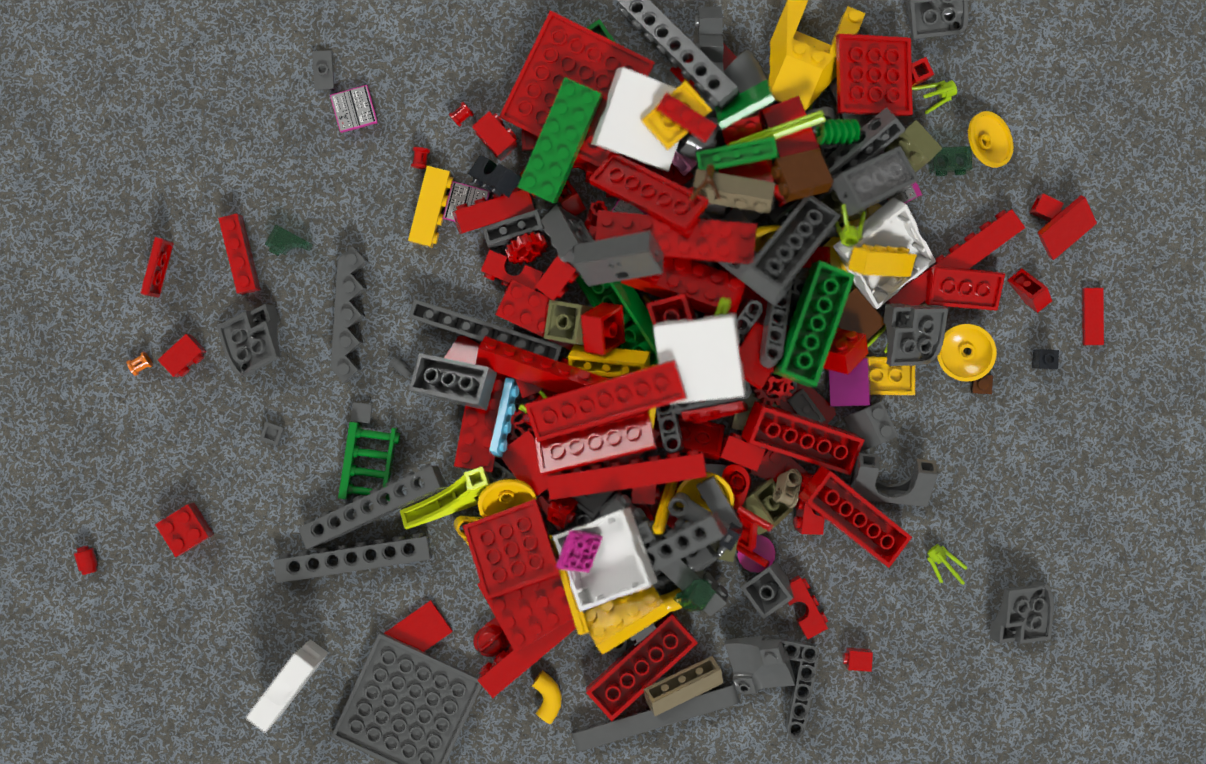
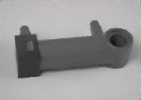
M683 492L675 494L669 503L670 513L673 516L679 517L673 529L676 531L682 528L681 525L686 520H692V522L699 520L698 517L708 510L693 502ZM676 502H682L684 507H678ZM722 519L721 521L727 533L723 538L719 539L720 546L717 549L719 557L724 554L726 549L729 551L733 549L743 532V529L732 522L729 524ZM698 527L699 529H701V530H703L704 532H706L704 528Z

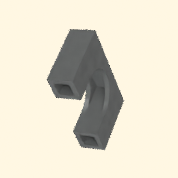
M858 454L850 487L867 501L928 506L938 477L936 461L917 459L913 472L907 480L897 484H887L877 479L880 469L878 455Z

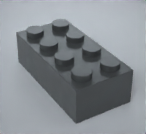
M419 353L409 391L423 397L487 410L497 373L489 367Z

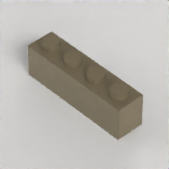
M696 170L693 192L704 181L706 171ZM714 172L713 180L721 198L717 199L710 183H707L698 193L707 198L711 204L769 214L775 183Z
M713 656L708 657L644 688L646 702L654 716H657L723 684L722 672Z

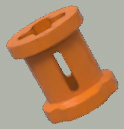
M144 351L132 361H126L129 370L134 376H137L143 369L153 366L151 359Z

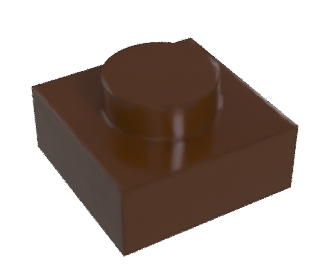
M985 375L978 380L972 381L971 393L992 394L993 375Z

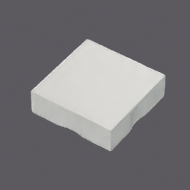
M624 67L617 68L608 93L606 108L599 119L591 144L614 153L632 157L638 162L659 170L669 171L679 141L667 151L644 126L641 120L659 105L666 92L671 94L676 88Z
M892 198L864 221L862 239L856 245L846 246L839 241L833 246L846 270L855 275L853 282L857 289L876 309L898 293L906 283L915 279L936 262L926 241L921 237L907 204L895 198ZM863 244H868L872 246L881 245L886 247L888 245L897 248L898 246L909 248V252L916 254L911 276L862 275L848 270L853 247H862Z
M736 313L707 316L698 320L682 319L657 322L654 325L659 364L676 360L687 394V399L670 404L741 397L745 395L746 386L743 364L739 355Z
M630 507L588 524L570 529L597 533L603 536L589 573L567 570L570 585L580 611L658 583ZM569 530L553 536L559 555Z
M310 639L291 657L246 719L266 732L284 713L328 655V652Z

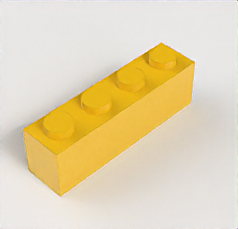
M427 166L408 238L409 242L433 248V244H437L439 233H436L438 225L441 226L443 223V214L441 213L443 207H446L449 197L446 195L447 189H451L453 182L450 171Z
M863 244L862 247L854 246L848 270L862 275L910 277L916 254L909 252V248L898 246V248L888 245L884 247Z
M574 344L568 355V363L571 366L600 376L617 377L650 367V352L615 348L605 355L584 352V345Z

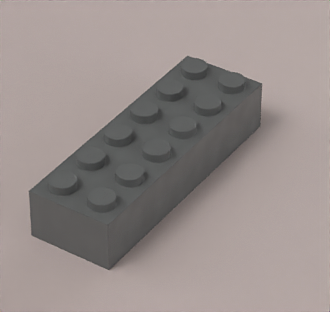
M814 196L805 197L751 262L741 280L774 303L833 229L841 215Z

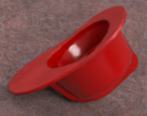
M732 464L724 469L722 478L728 482L734 496L733 508L736 510L746 500L751 486V478L744 467L739 464Z
M496 617L484 625L475 634L473 640L475 649L486 657L497 655L510 644Z

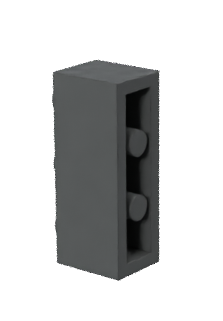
M537 210L482 227L487 246L490 250L510 244L512 240L516 241L518 236L525 233L527 235H530L532 232L535 235L537 233H545Z

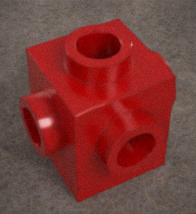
M570 497L556 499V501L552 500L547 508V511H549L547 520L564 529L568 523L571 524L574 521L578 502Z

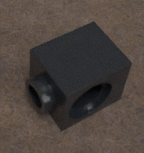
M1033 349L1032 369H1058L1059 350Z

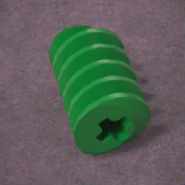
M825 119L824 122L817 124L816 140L820 145L824 142L825 144H830L831 142L832 144H837L838 142L840 144L845 142L851 144L853 140L858 141L860 137V125L856 119Z

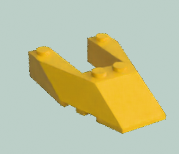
M787 0L770 40L769 84L775 99L774 101L780 103L799 95L806 111L837 76L836 35L839 33L858 34L865 16L864 12L847 6L830 45L796 31L808 0Z

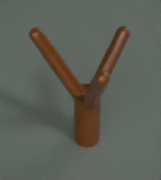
M707 165L706 177L689 199L691 201L707 183L711 184L717 199L721 198L713 180L714 165Z

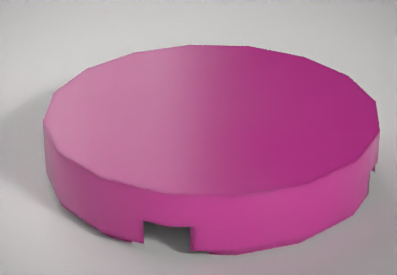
M757 534L756 548L753 551L770 561L769 567L775 560L776 552L774 545L765 536ZM737 551L738 560L746 570L759 573L766 569Z

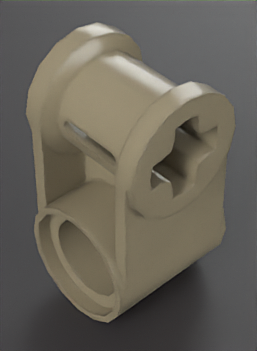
M790 469L778 475L773 493V500L775 502H782L790 509L795 507L798 502L802 482L801 473L797 469Z

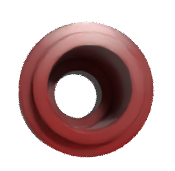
M88 545L77 548V552L73 554L78 570L81 571L82 575L96 572L98 570V562L94 549L89 548Z

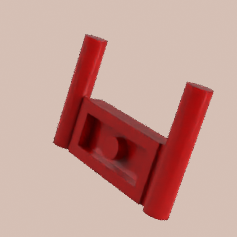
M740 506L737 509V513H739L738 517L743 524V527H741L743 532L738 539L736 550L767 568L770 561L753 550L756 548L758 525L767 531H771L773 524Z

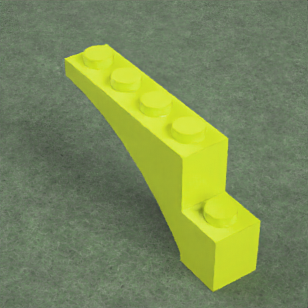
M479 467L465 472L460 479L443 491L400 510L404 528L407 530L478 505L477 496H480L481 492L490 485L484 468Z

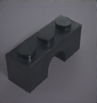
M482 155L478 157L468 172L473 177L472 182L499 197L504 195L509 198L521 180V177L501 164L497 165Z

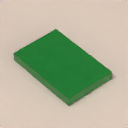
M766 79L740 93L722 110L718 106L715 107L718 124L721 129L774 102L775 99L768 80Z

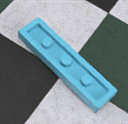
M505 378L489 450L495 457L502 458L503 453L507 449L506 439L511 431V417L515 413V398L519 395V387L513 378Z

